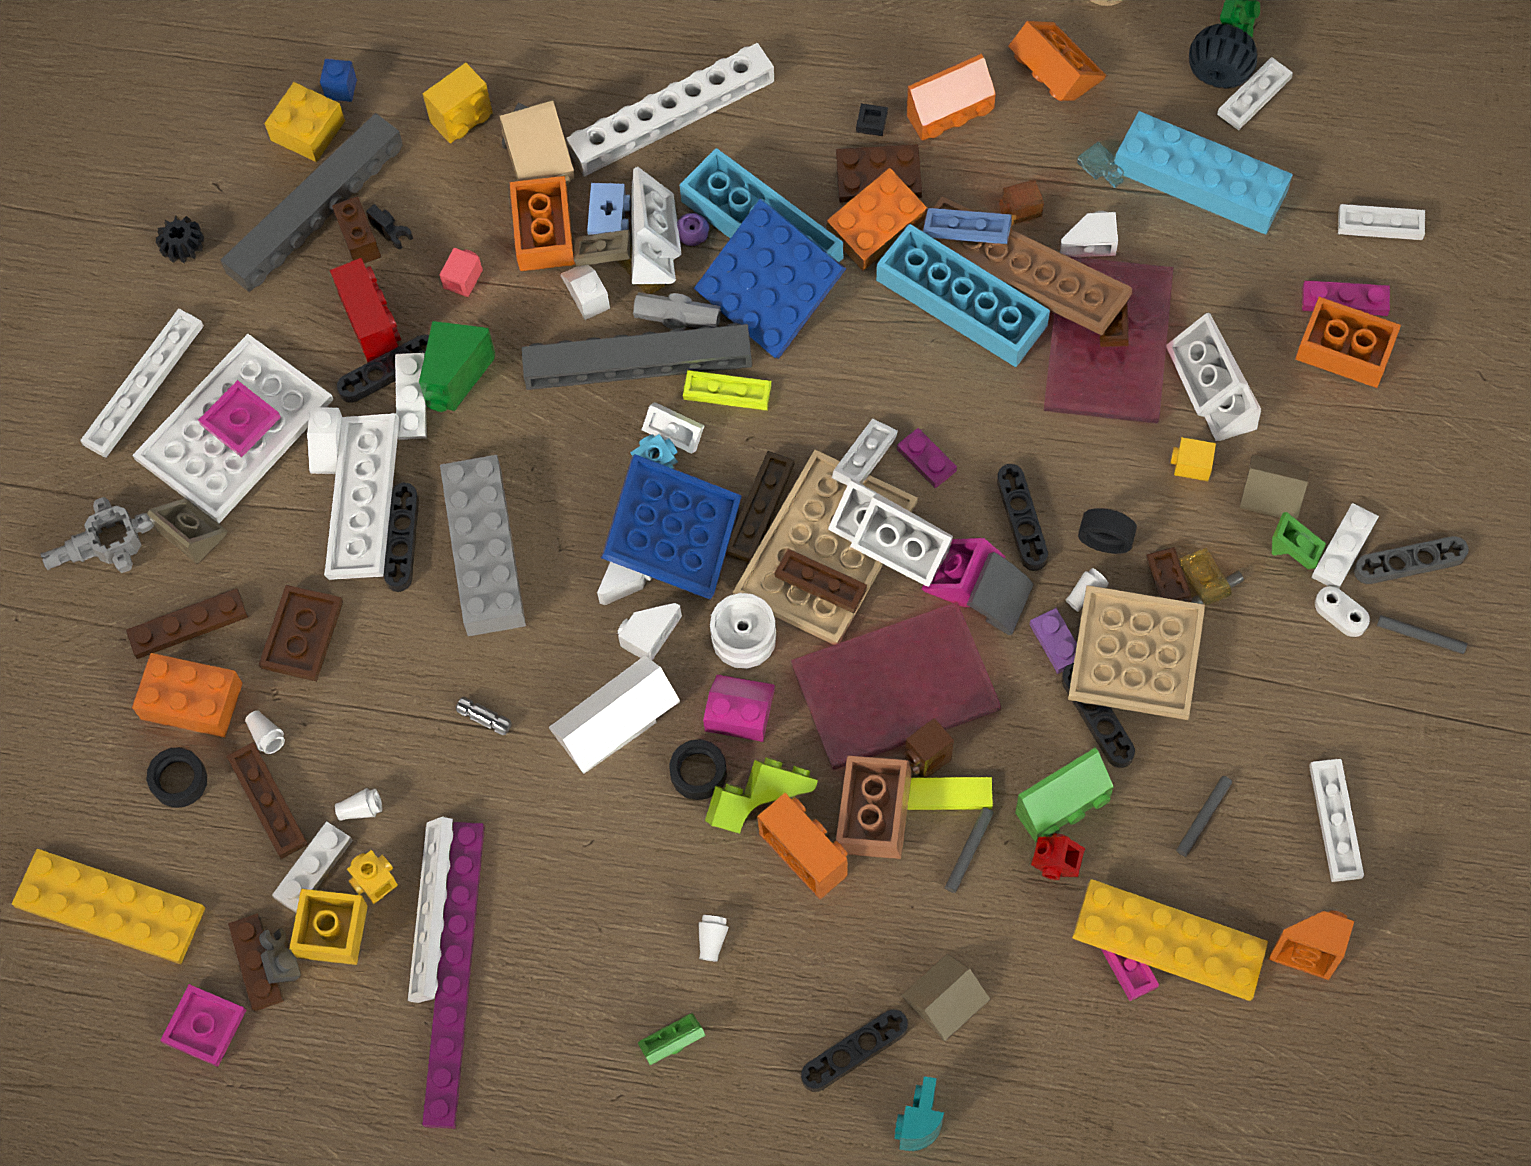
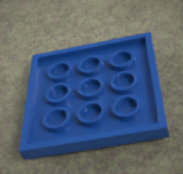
M759 199L694 289L712 305L721 306L720 312L733 323L748 324L749 336L774 358L779 359L846 268L765 200Z
M634 454L628 467L601 558L711 599L715 593L742 495Z

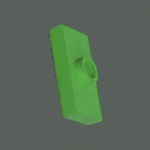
M692 1013L640 1040L638 1045L649 1065H652L671 1054L679 1053L684 1047L706 1035Z

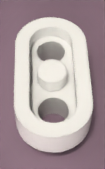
M1329 586L1321 589L1315 599L1317 612L1341 632L1350 637H1357L1366 631L1370 622L1368 612L1343 591ZM1333 597L1336 603H1329L1326 598ZM1355 615L1360 621L1354 622L1350 619V616Z

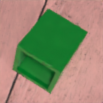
M432 321L419 378V384L427 407L438 412L446 410L455 411L495 359V350L489 328Z

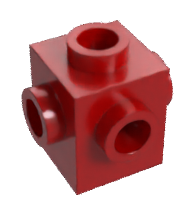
M1053 833L1051 837H1038L1031 866L1040 870L1043 877L1051 880H1060V877H1078L1085 848L1071 840L1068 836L1059 833Z

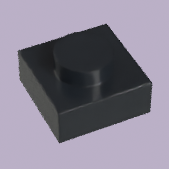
M861 103L856 132L883 136L888 107Z

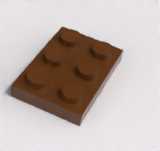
M918 144L836 149L839 202H849L889 168L895 172L918 198H922Z
M286 585L258 664L259 667L264 670L317 682L343 605L342 597Z

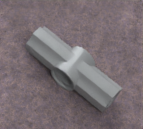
M638 292L634 302L633 315L634 318L662 322L664 326L673 330H684L686 327L700 328L703 326L715 328L719 327L721 306L693 302L688 296L678 293L664 297Z

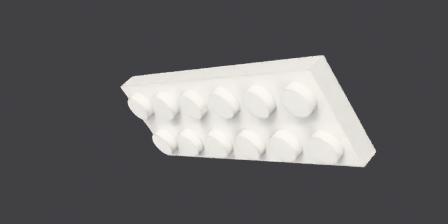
M396 413L342 417L324 574L329 580L383 577L400 419Z

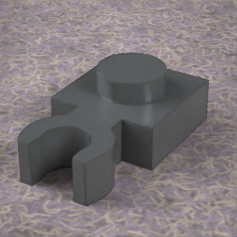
M279 928L273 933L274 940L270 936L269 929L264 930L260 934L259 940L261 945L267 949L261 954V959L268 984L297 980L301 974L295 955L289 948L284 946L286 941L285 931L283 928Z

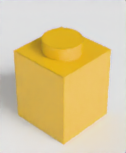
M1181 437L1179 448L1173 447L1170 464L1176 465L1174 475L1209 481L1216 443Z

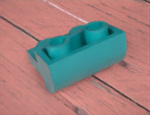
M924 1076L923 1085H916L913 1107L906 1106L904 1115L898 1114L894 1139L900 1140V1150L918 1151L931 1145L940 1134L944 1112L932 1110L937 1078Z

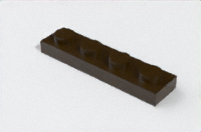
M767 450L730 536L726 555L750 563L764 538L795 465L794 459Z

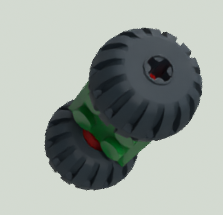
M1225 0L1220 15L1222 24L1210 25L1200 31L1194 38L1189 49V63L1193 74L1200 81L1217 88L1229 89L1240 86L1252 75L1256 68L1258 55L1255 42L1252 39L1253 25L1255 19L1260 15V3L1258 2L1260 0Z

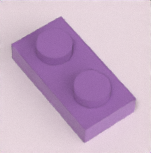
M1057 608L1030 620L1029 625L1057 674L1063 672L1066 666L1074 663L1077 643Z

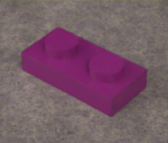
M919 428L897 444V451L934 488H937L957 471V466Z

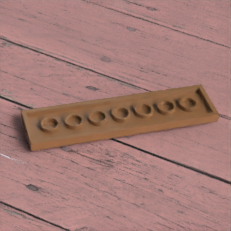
M943 196L933 207L936 209L972 211ZM926 217L917 228L922 232L924 229ZM1011 229L1007 244L933 238L1045 308L1100 335L1105 332L1132 295V287Z

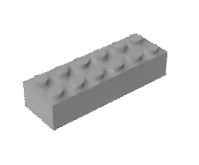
M491 455L441 464L440 470L462 617L467 635L474 636L526 626L498 456Z

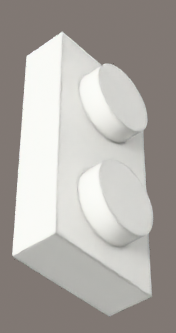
M654 402L649 407L642 431L654 434V436L660 434L664 440L670 438L676 447L692 454L697 450L705 426Z

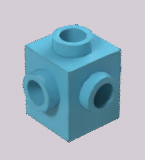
M651 434L639 442L640 446L630 452L632 457L636 454L672 469H675L673 465L678 462L674 456L678 453L675 445L670 438L664 440L660 434L657 436ZM657 453H660L659 456L654 459V456Z

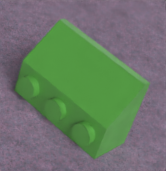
M1096 747L1018 795L1015 814L1035 843L1038 837H1051L1053 833H1059V828L1068 822L1070 825L1079 822L1085 817L1086 814L1084 812L1092 807L1099 809L1111 800L1110 796L1114 786Z

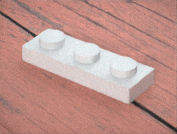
M1271 57L1219 108L1217 115L1239 131L1291 80L1293 72Z
M1340 204L1338 209V234L1423 240L1425 235V210Z
M424 353L395 354L396 414L400 418L398 440L427 439L426 402L419 384Z
M872 418L836 466L832 478L847 486L851 479L863 484L896 439L898 430Z
M1352 503L1311 578L1327 586L1339 589L1379 516Z
M326 821L272 894L273 898L296 913L301 889L317 890L351 844L352 838Z

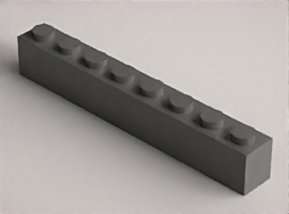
M375 113L220 260L226 274L248 292L252 291L256 286H260L265 281L266 276L273 269L280 267L294 249L300 248L305 239L314 230L322 227L325 220L334 212L332 205L346 201L352 194L357 193L362 188L363 183L381 170L382 165L400 152L403 143L399 130Z
M738 323L715 328L703 326L695 330L674 329L665 333L645 332L642 335L635 336L617 335L606 339L592 337L585 341L576 342L563 340L556 344L546 345L534 343L522 347L523 375L527 390L687 374V370L711 372L752 367L748 324L741 325Z

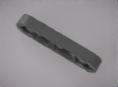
M1452 536L1366 554L1357 561L1354 574L1361 583L1374 584L1460 565L1465 560L1469 549L1465 540ZM1450 546H1453L1454 550H1460L1458 556H1455L1453 552L1446 553ZM1421 551H1427L1432 554L1433 562L1429 564L1422 563L1418 559L1417 554ZM1445 553L1440 560V554ZM1390 558H1401L1405 563V567L1401 570L1392 568L1389 564ZM1381 560L1383 561V567H1379ZM1365 564H1368L1369 568H1376L1372 575H1369V572L1366 570L1363 571Z

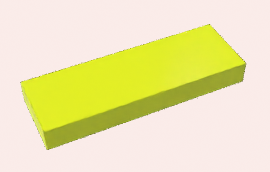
M687 370L683 400L768 410L772 381Z
M992 777L911 778L907 810H978L983 807L988 809L993 807Z

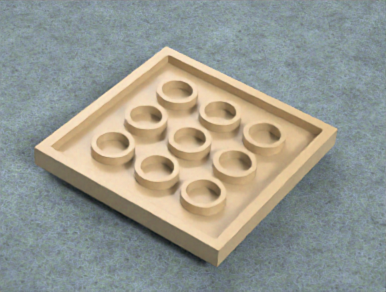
M1086 585L1068 700L1188 720L1205 605Z

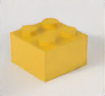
M467 63L461 65L423 93L430 123L450 144L456 139L463 138L470 129L479 123L485 122L493 114L486 83Z
M293 82L264 124L271 141L317 162L344 124L345 118L340 103Z
M301 889L289 948L295 957L357 965L368 907L361 895Z

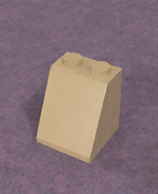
M553 100L500 116L502 134L517 181L565 176L567 185L570 183V180L574 179V169Z

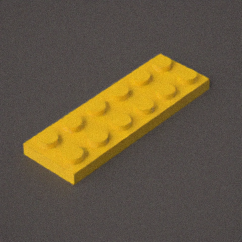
M36 849L12 901V905L15 908L178 964L182 963L205 910L202 904L40 849Z
M1093 879L1088 883L1072 939L1251 1001L1254 997L1268 944L1267 940Z

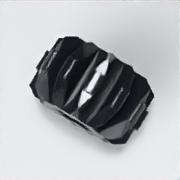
M175 215L173 222L165 220V227L158 228L157 233L159 236L156 237V244L160 248L161 255L165 258L168 257L173 263L180 258L181 262L185 264L187 257L190 256L196 259L195 252L203 251L202 242H204V235L200 231L199 224L196 221L192 222L188 216L180 220Z

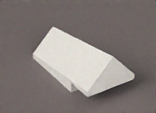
M637 166L633 169L631 190L632 284H672L676 281L673 260L682 255L674 194Z
M1206 313L1169 342L1166 347L1197 415L1205 417L1215 441H1222L1257 430L1261 408L1211 314Z
M853 479L849 481L828 530L851 541L850 547L927 587L930 586L946 558L953 538L947 532Z
M643 656L549 726V729L582 773L585 774L656 724V718L674 707L680 700L661 667L647 656Z

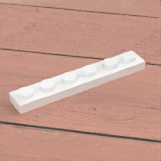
M178 308L80 441L83 446L107 458L204 326L201 320Z
M443 816L426 823L408 1001L415 1003L434 999L438 988L437 968L441 958L440 939L444 928L443 909L447 899L446 880L450 869V844L453 840V819Z

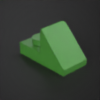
M1283 512L1272 537V555L1289 554L1305 568L1314 569L1317 567L1326 543L1288 512Z

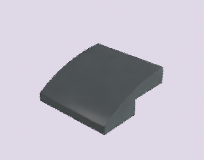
M992 552L987 556L966 605L986 616V622L1008 635H1012L1034 584L1012 563L997 553Z

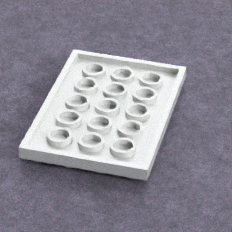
M247 334L133 454V457L142 466L216 522L220 523L308 428L310 407H327L334 399L325 389ZM237 380L278 411L281 416L242 458L203 428L198 421Z

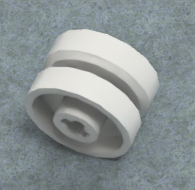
M746 593L727 596L717 604L711 614L710 632L715 653L724 663L734 668L748 669L760 665L770 657L776 643V623L771 607L763 599Z

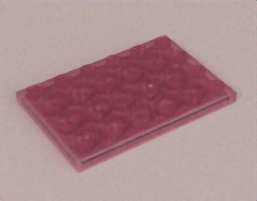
M1068 256L1132 287V295L1127 301L1129 346L1100 347V334L1054 312L1043 411L1158 424L1174 267Z
M958 602L791 660V666L832 770L846 766L847 756L871 757L905 745L906 739L934 717L947 730L1001 710L1000 701Z

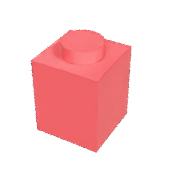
M453 248L439 274L443 288L469 297L483 271L480 258L470 250L465 249L462 251Z

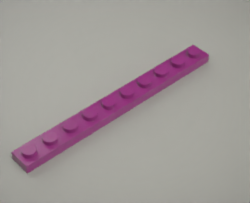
M453 822V840L451 842L449 859L450 869L446 888L447 899L445 901L443 917L444 928L440 947L441 958L437 976L438 988L435 996L422 1122L424 1127L455 1129L485 831L483 823Z

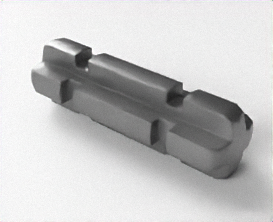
M461 697L456 705L458 713L465 717L469 715L471 720L489 729L493 728L495 732L501 735H506L511 728L512 723L510 719L502 715L498 717L496 712L478 703L474 704L472 700L466 697Z

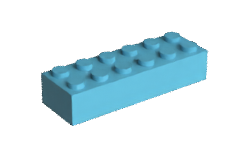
M1141 111L1137 113L1116 153L1113 169L1116 173L1265 235L1289 190L1293 174Z
M717 148L679 185L681 202L697 214L702 215L710 224L729 238L733 236L759 199H763L838 262L843 259V241Z
M911 224L905 228L877 263L876 281L1014 367H1017L1048 326L1049 309Z

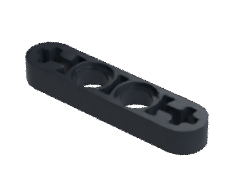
M429 335L417 336L342 376L337 382V389L342 400L348 403L357 402L395 382L396 370L393 365L395 354H410V351H413L414 353H424L425 355V351L421 349V346L426 345L427 347ZM373 370H381L383 372L382 378L377 381L370 380L368 375ZM361 377H363V379H364V381H365V384H366V386H364V387H363L362 382H360V379H359V378H361ZM350 384L355 388V391L351 393L346 388Z
M1006 464L998 472L997 483L1021 562L1028 570L1038 571L1047 562L1048 550L1022 469L1015 464ZM1006 474H1011L1015 478L1016 490L1011 491V484L1006 479ZM1015 498H1021L1026 502L1027 506L1022 510H1015L1011 507L1010 502ZM1022 524H1030L1035 532L1030 536H1023L1019 533L1018 528ZM1034 543V551L1036 555H1039L1038 561H1034L1033 557H1029V544Z
M405 482L399 483L392 489L384 566L385 582L389 589L396 592L408 589L412 582L419 497L415 487ZM405 492H408L410 496L406 499L407 510L403 509L400 499ZM405 517L411 521L406 529L400 530L395 528V523L400 518ZM398 544H404L408 546V551L405 555L398 557L392 553L393 548ZM396 564L400 565V570L403 575V577L399 579V582H394V579L392 578L396 577L397 575Z
M1074 663L1066 666L1062 674V684L1068 695L1071 683L1069 679ZM1072 701L1108 762L1116 768H1124L1130 765L1135 755V748L1111 707L1099 705L1096 709L1090 710L1085 708L1082 702ZM1101 721H1108L1113 725L1114 731L1111 734L1104 735L1098 731L1097 725ZM1117 736H1120V738H1117L1116 742L1119 749L1121 751L1125 749L1127 750L1125 759H1123L1120 755L1116 757L1114 756L1116 752V746L1114 745L1113 740Z
M899 1010L886 1011L808 1062L801 1071V1080L804 1087L812 1092L824 1090L900 1040L908 1029L906 1016ZM892 1018L893 1021L900 1020V1031L888 1030L884 1033V1037L887 1040L883 1042L880 1033L875 1027L879 1026L880 1031L888 1027V1019ZM862 1035H873L877 1040L876 1046L871 1050L862 1049L858 1043ZM836 1052H847L851 1058L850 1063L845 1067L836 1066L832 1060ZM827 1060L829 1068L835 1074L830 1076L829 1070L821 1075L820 1083L817 1084L815 1080L809 1082L807 1080L810 1077L809 1071L814 1069L816 1073L820 1072L825 1068V1064L822 1061Z

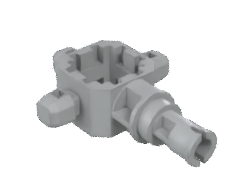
M102 497L94 501L95 514L89 516L85 522V532L75 536L72 535L71 539L64 541V546L42 552L40 555L43 558L42 561L47 571L70 560L73 563L77 561L85 562V560L96 556L102 562L114 563L117 570L124 573L132 569L131 555L137 554L142 545L137 533L141 532L143 534L151 530L154 525L147 513L136 515L134 519H131L125 508L119 506L112 507L109 500ZM119 521L121 525H125L127 530V536L123 537L125 542L121 544L119 541L110 544L111 548L107 549L105 545H101L99 533L103 532L102 527L106 526L109 529L116 526L115 522Z

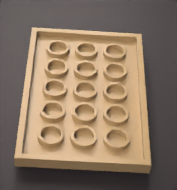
M814 450L736 585L733 595L738 593L753 594L763 599L771 607L775 617L838 647L883 563L850 547L851 541L828 530L847 485L832 478L833 471L840 461ZM871 475L862 484L911 513L918 503V497ZM787 549H791L867 584V590L855 613H851L776 578L775 571Z

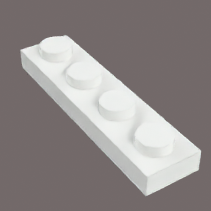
M1333 759L1311 762L1309 767L1331 882L1362 879L1364 872L1342 760Z

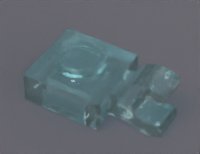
M1096 142L1078 156L1077 163L1095 180L1103 176L1114 188L1124 181L1121 178L1124 174L1123 169L1114 164L1115 156L1099 142Z

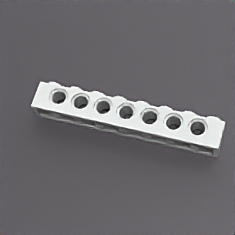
M758 43L750 47H744L738 53L728 58L719 59L714 65L704 70L695 71L690 77L680 82H673L667 88L655 94H649L643 100L631 106H625L619 112L607 118H601L595 124L583 130L573 132L571 136L566 138L568 152L585 177L773 83L774 66ZM596 142H602L599 145H594Z

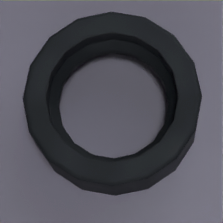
M1104 508L1089 509L1083 513L1078 537L1082 543L1097 551L1111 554L1126 553L1132 549L1137 525L1133 519L1118 511Z
M702 739L689 740L681 744L673 752L669 763L671 782L676 791L684 797L693 800H703L712 797L715 786L722 788L727 777L726 761L721 750L712 742ZM693 754L708 755L716 765L714 778L709 783L701 786H693L685 782L681 776L680 768L682 762L687 757Z
M182 747L169 748L160 752L151 760L147 769L146 781L152 794L162 804L172 808H179L193 804L202 796L207 786V772L201 760L192 751ZM175 762L188 763L194 771V779L191 785L179 793L171 794L166 792L160 784V776L163 770Z

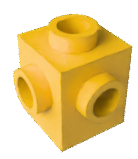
M372 850L366 854L361 853L352 860L351 866L347 868L352 877L348 881L358 895L364 892L373 904L398 886L390 873L393 869L391 864L383 855L377 857Z

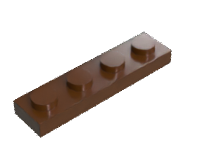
M236 588L126 629L134 656L136 659L150 655V653L158 652L246 619L248 615L240 592Z
M254 742L228 755L227 758L279 857L283 859L307 846L308 843Z

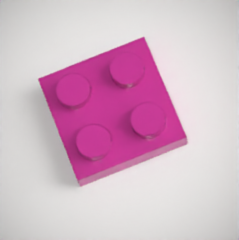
M237 380L198 421L203 428L242 458L281 416L278 411Z
M189 984L160 1041L163 1044L218 1067L246 1009Z

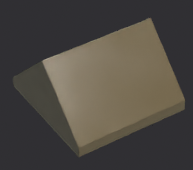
M1252 455L1240 508L1281 518L1283 512H1288L1298 520L1308 483L1309 468Z
M186 498L149 509L147 513L155 529L196 564L228 532Z
M948 954L902 994L905 1001L944 1042L990 1001L989 996L970 968Z

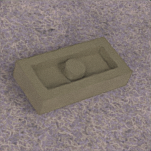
M629 230L576 237L574 262L577 266L630 259L632 235Z

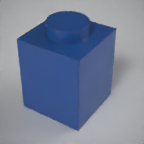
M325 59L320 78L324 96L336 101L352 102L357 81L352 61Z

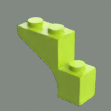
M765 757L764 762L754 760L744 794H742L743 788L731 784H726L725 788L715 786L705 821L711 826L740 834L745 819L755 807L763 803L775 801L784 793L792 797L812 792L816 788L818 780L809 776L810 770L793 765V769L789 770L782 768L783 762Z

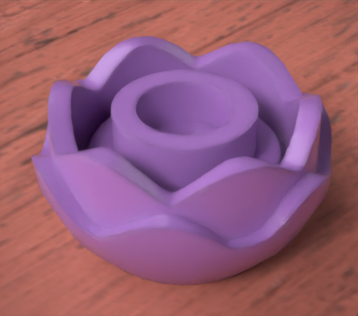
M687 213L677 221L679 238L683 244L696 246L707 239L710 227L702 215Z

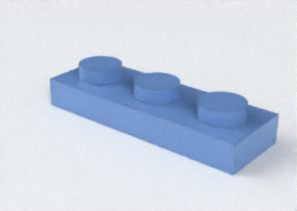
M928 208L923 232L932 238L1007 244L1012 217L1011 214Z

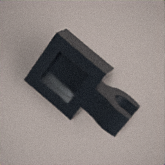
M374 204L366 211L370 225L385 239L391 240L395 248H403L400 240H398L399 237L406 236L409 240L413 239L411 230L408 227L394 225L395 219L387 210L381 211Z

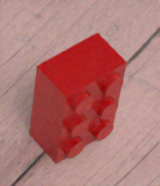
M362 258L331 269L330 273L367 362L397 348V342L401 341V337L391 311L389 312L383 292L378 287L372 267H365Z

